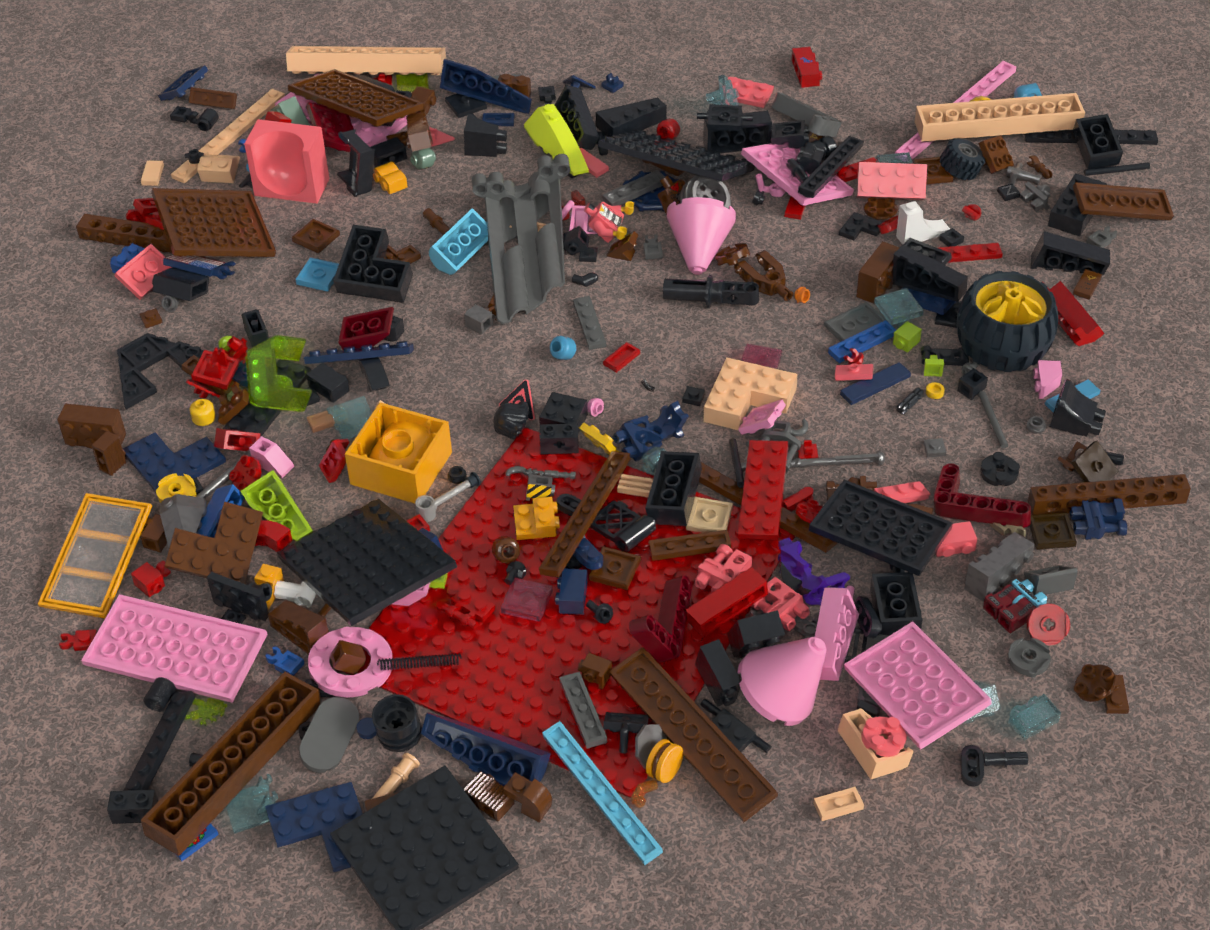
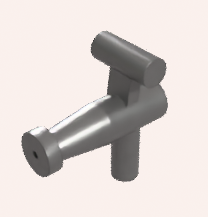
M1017 162L1015 167H1008L1006 176L1010 177L1008 184L1013 183L1015 185L1016 179L1039 184L1041 175H1035L1022 170L1023 164L1021 162Z

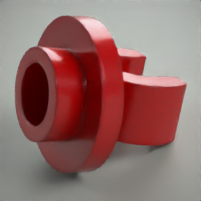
M850 348L852 357L850 358L845 355L843 357L848 362V365L853 363L862 364L864 355L856 349Z

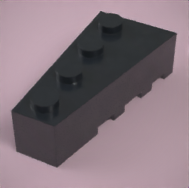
M657 97L595 112L596 127L603 131L607 137H612V135L618 136V134H625V132L631 133V131L644 130L667 119V105Z
M1043 231L1031 254V269L1042 267L1053 271L1054 268L1064 269V272L1076 270L1080 273H1084L1086 269L1104 275L1110 265L1109 249Z

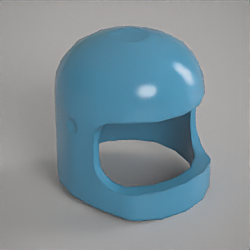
M1037 83L1018 86L1014 91V98L1033 97L1034 94L1037 96L1042 95Z

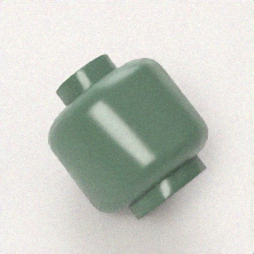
M426 148L412 152L410 160L412 165L422 170L434 165L436 155L433 150Z

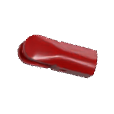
M804 487L797 493L783 499L782 507L792 512L799 503L807 502L809 499L814 500L812 496L814 493L813 488Z

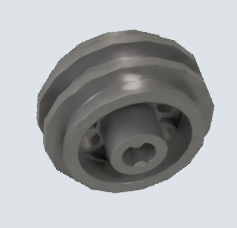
M695 175L683 186L680 193V203H682L684 198L702 197L724 202L723 207L728 209L731 206L730 194L726 185L721 181Z

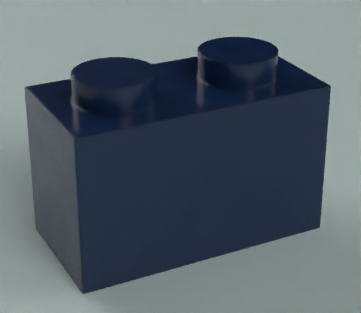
M564 569L562 577H558L557 589H560V593L556 592L555 605H559V613L584 614L588 583L587 570Z

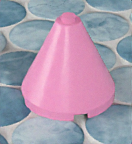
M702 197L684 198L681 204L676 205V202H673L667 208L669 225L689 271L695 275H700L707 270L735 224L736 212L733 207L729 206V209L723 207L724 202L716 199Z
M810 637L749 652L741 660L738 666V673H741L742 681L739 683L740 688L751 706L772 722L777 719L784 721L785 726L797 725L805 720L812 712L827 651L825 643L819 638Z

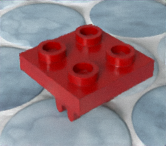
M216 347L213 352L204 350L192 373V380L227 390L239 366V359L226 356L225 350L219 352Z

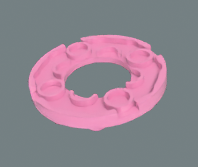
M343 627L325 634L313 645L308 656L309 674L311 679L318 684V688L330 695L346 698L363 696L368 694L367 691L376 686L378 688L382 686L388 679L392 670H387L386 662V670H384V664L382 663L383 670L381 671L380 661L379 665H377V661L382 658L384 660L385 658L392 659V651L387 641L370 629ZM339 640L361 645L371 657V662L368 668L361 673L343 675L332 669L330 654Z

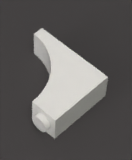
M916 201L899 206L896 237L902 245L909 238L922 242L940 237V234L950 230L943 219H924L923 210Z

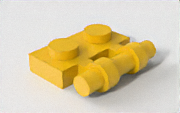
M583 423L579 427L584 436L597 448L601 447L606 454L610 455L612 451L620 452L612 444L613 439L607 434H600L599 429L594 425L588 426L586 423Z

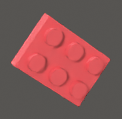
M728 77L719 93V99L764 108L774 90V86L737 77Z
M150 244L118 270L114 276L141 300L153 289L152 280L154 275L172 267L163 265L165 256Z

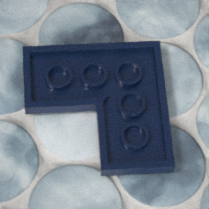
M156 432L123 448L127 459L155 492L159 487V481L165 476L175 473L178 476L187 474L194 479L226 463V458L214 447V444L207 436L175 453L168 448Z
M352 782L265 806L277 848L321 835L333 872L351 868L331 839L330 833L363 814Z

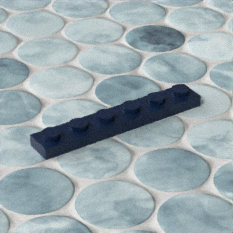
M400 341L396 345L382 343L378 347H372L369 344L363 345L358 349H355L354 346L345 347L344 350L330 348L326 352L311 350L304 357L305 364L406 355L414 351L413 343L407 344V341Z

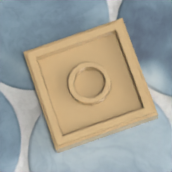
M695 497L686 530L701 533L727 530L733 503Z

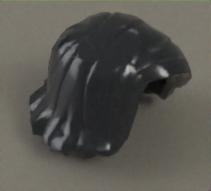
M520 401L518 404H501L494 415L495 431L513 440L521 435L528 419L529 407L527 403Z

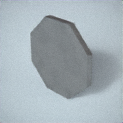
M659 724L643 725L635 737V757L644 769H646L647 759L653 747L660 740L667 739Z

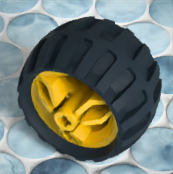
M995 271L992 274L981 276L966 291L957 314V334L965 354L970 356L978 365L981 364L994 371H1023L1031 365H1036L1038 360H1041L1050 349L1058 327V310L1053 293L1049 292L1043 282L1037 281L1030 275L1020 274L1016 271Z

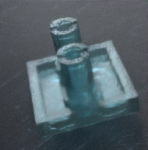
M724 74L718 76L719 89L707 93V101L709 103L712 102L714 105H739L737 101L739 94L737 89L733 88L731 80H728Z
M907 288L875 297L874 303L890 325L896 324L897 329L908 320L923 316L924 310Z

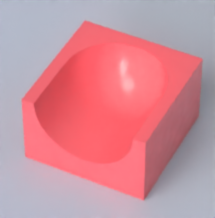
M258 119L244 143L254 196L318 204L330 179L322 128Z

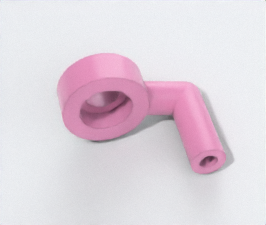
M762 174L755 176L760 192L764 191V193H770L775 197H782L786 193L776 183L765 186Z

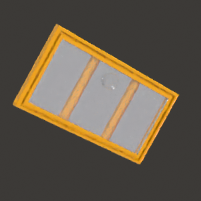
M86 493L39 599L38 606L105 619L152 505Z

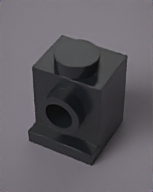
M973 368L959 378L957 391L968 399L973 400L980 391L986 388L988 377Z

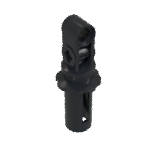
M709 275L707 280L665 278L663 283V299L706 302V308H710L714 302H718L721 305L724 303L753 306L759 303V285L755 282L714 281L712 275Z

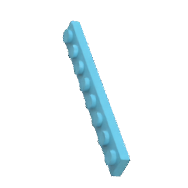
M559 721L542 732L544 739L642 863L646 865L662 854L663 849L564 725Z

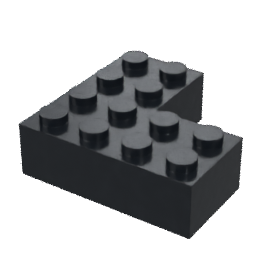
M353 224L333 280L337 293L404 303L413 272L410 262L384 259L389 244L386 229Z

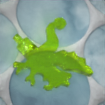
M211 697L207 699L206 703L204 700L194 699L192 704L198 706L199 710L191 711L189 715H186L185 719L192 718V721L202 718L199 723L206 726L207 719L211 720V723L217 721L216 718L212 717L213 715L218 716L220 713V717L224 716L225 708L228 706L224 704V701Z

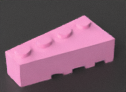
M824 588L815 637L825 643L827 650L820 680H839L859 613L848 588Z

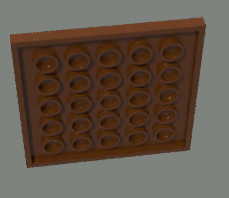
M152 188L151 194L173 256L275 257V247L251 191Z

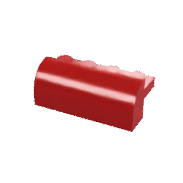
M1061 281L1051 289L1047 287L1049 292L1053 293L1056 301L1058 324L1077 346L1095 342L1105 334Z

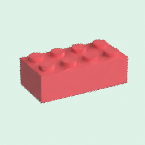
M859 162L857 198L876 197L883 199L924 200L926 198L927 164Z

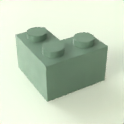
M295 96L278 103L271 110L280 112L292 119V124L310 125Z

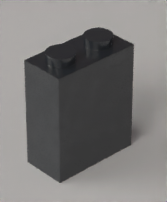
M172 267L154 275L152 280L153 292L192 301L208 293L209 276Z
M718 639L700 646L695 666L717 707L723 704L724 706L733 704L740 690L739 683L741 679L722 643Z

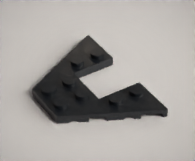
M146 333L117 349L125 409L127 410L157 393L156 386L141 371L168 356L182 368V364L193 355L200 358L204 350H201V347L190 346V344L180 341L174 343L168 341V338L157 337L150 333Z

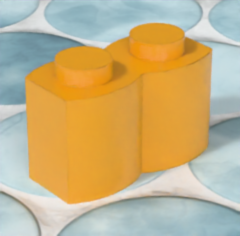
M393 162L374 168L373 178L376 183L379 182L383 191L392 194L408 187L406 176Z

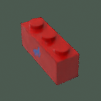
M811 47L792 48L791 61L801 88L820 86L822 71H819L818 61L816 62L815 53L812 52Z

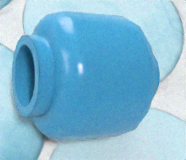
M556 336L550 343L551 355L560 360L573 358L576 353L575 341L569 337Z

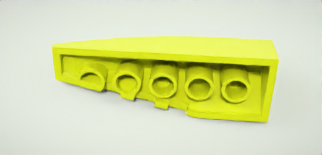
M554 104L538 107L524 123V128L534 144L538 147L541 146L546 154H551L553 160L558 154L567 155L570 164V174L573 176L589 172L572 132Z

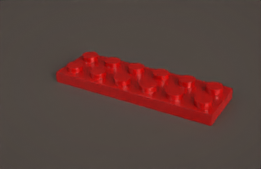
M749 440L738 539L778 540L788 441Z

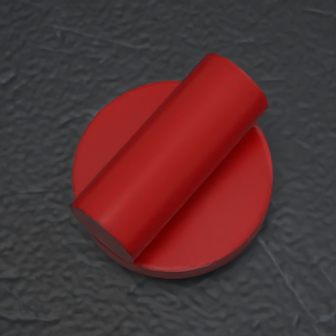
M976 204L964 206L962 209L965 217L973 221L978 220L981 216V209Z

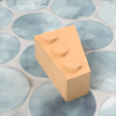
M863 709L842 715L838 732L870 779L908 767L914 752L909 747H903L899 754L892 757L879 756L871 747L870 750L865 747L861 734L867 719L872 717ZM881 734V735H880V736H883L884 739H887V738H888V737H887L886 735H884V734Z

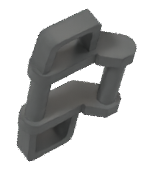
M774 421V425L769 429H765L762 433L761 440L788 441L787 473L796 451L800 449L802 444L800 440L790 434V422ZM775 428L785 429L784 432L773 431Z

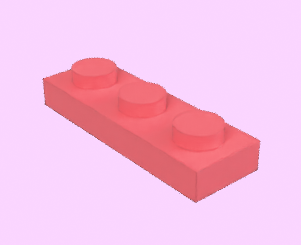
M920 481L874 488L873 490L902 503L923 501L930 496L929 491Z

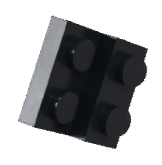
M805 120L773 123L772 144L782 145L788 142L789 148L799 149L805 147L806 143L809 142V126L805 125Z

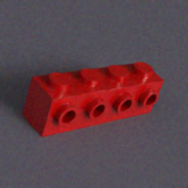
M750 567L686 609L688 623L702 637H705L768 595L767 581Z

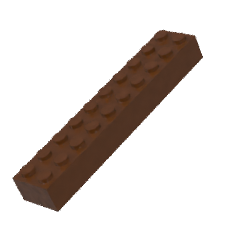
M284 672L141 819L145 836L180 856L294 735L299 726L306 722L321 704L319 690Z

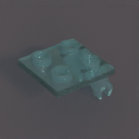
M365 396L327 408L328 414H331L334 419V428L339 431L342 439L357 437L372 414Z
M270 774L266 775L267 779L265 780L260 776L256 786L241 790L226 806L234 834L269 822L265 806L274 804L278 799L277 792L272 791L273 796L271 797L269 794V784L273 781Z

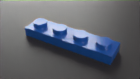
M885 320L829 347L828 354L838 363L845 361L844 355L852 357L850 348L862 353L894 337L896 329Z

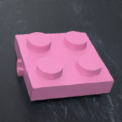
M783 400L753 408L748 416L742 419L743 423L738 428L741 435L753 434L763 428H771L786 406Z

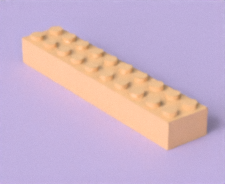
M292 46L286 52L287 71H292L293 74H299L301 71L315 74L336 69L346 74L348 72H354V74L369 72V74L375 75L378 72H384L385 75H392L395 72L400 73V75H408L409 73H415V75H424L425 73L440 75L442 73L443 60L446 59L445 48Z
M1077 93L916 106L915 124L921 141L929 142L953 138L963 139L1073 130L1076 119L1084 118L1085 111Z

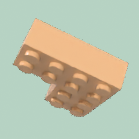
M726 358L705 403L704 422L738 430L750 405L759 407L781 399L786 405L781 413L786 414L797 388V374Z

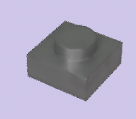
M943 438L926 439L923 441L927 458L946 456L947 451Z

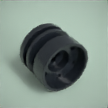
M398 694L386 696L377 702L372 711V720L380 744L391 752H404L416 746L422 736V726L415 703L409 697Z

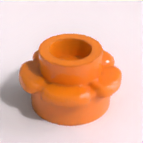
M799 287L795 291L794 297L797 303H806L809 300L810 291L806 287Z

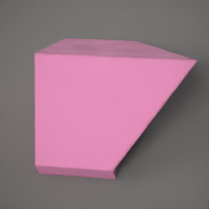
M573 205L570 230L580 226L587 234H597L588 225L590 215L584 212L586 206Z

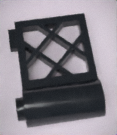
M613 500L598 512L590 528L615 542L622 552L627 553L656 530V522L651 516H640L628 509V505L620 500L618 502ZM614 508L620 511V513L609 514ZM622 518L633 519L630 522H622ZM620 519V522L609 523V520ZM606 520V524H596V522ZM620 528L615 534L609 532V529Z

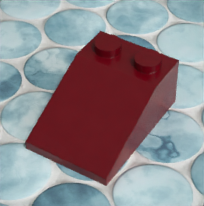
M388 307L343 317L338 341L342 350L349 346H354L355 349H358L363 345L369 344L374 347L390 334L394 308Z

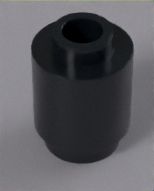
M211 108L205 109L197 120L198 128L202 131L211 129L219 119L218 113Z

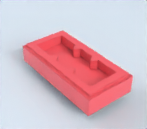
M853 363L850 365H836L835 381L871 380L873 377V364Z

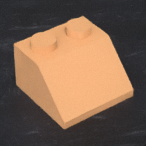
M211 154L200 157L197 171L201 181L234 183L240 157Z

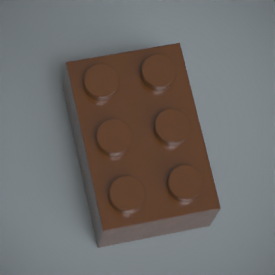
M882 241L859 271L857 298L876 304L879 299H883L885 291L890 289L893 284V256L899 247Z
M65 403L57 419L65 445L72 447L83 446L92 449L91 445L106 431L118 434L122 439L121 445L126 436L119 409Z

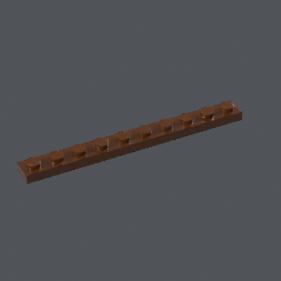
M611 452L539 567L540 575L559 577L631 460L630 453Z
M701 462L702 471L699 483L741 505L743 488H739L735 480ZM782 507L780 528L825 553L838 544L835 541L808 531L810 523Z

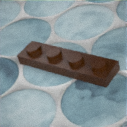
M728 530L649 540V549L652 561L716 552L721 544H726L731 548V541Z

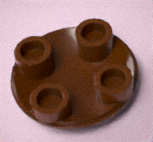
M870 197L864 206V212L875 219H889L897 214L898 207L893 198L877 199L876 197Z
M1086 664L1082 667V672L1078 675L1074 685V691L1082 700L1096 702L1104 699L1113 691L1116 684V676L1108 666Z

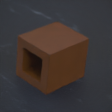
M339 640L330 654L334 669L352 674H357L366 661L361 645Z

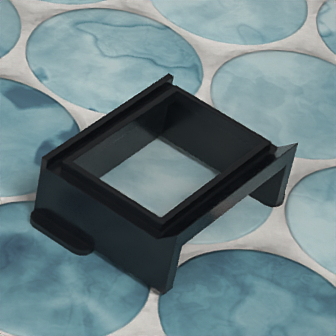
M356 129L346 132L340 131L338 133L340 139L350 146L349 170L337 172V175L347 185V190L354 197H357V195L372 191L375 149H371L356 134ZM358 154V165L356 173V156Z

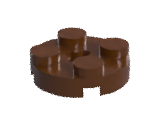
M737 243L735 244L736 247L730 248L728 246L718 251L715 256L718 266L726 263L728 266L736 264L738 259L749 256L750 252L747 244Z

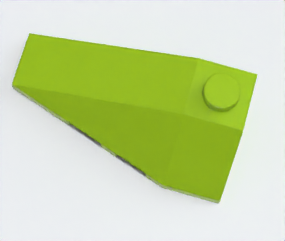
M274 470L241 490L242 495L252 509L263 512L262 516L268 521L277 522L289 528L292 539L296 542L314 532Z

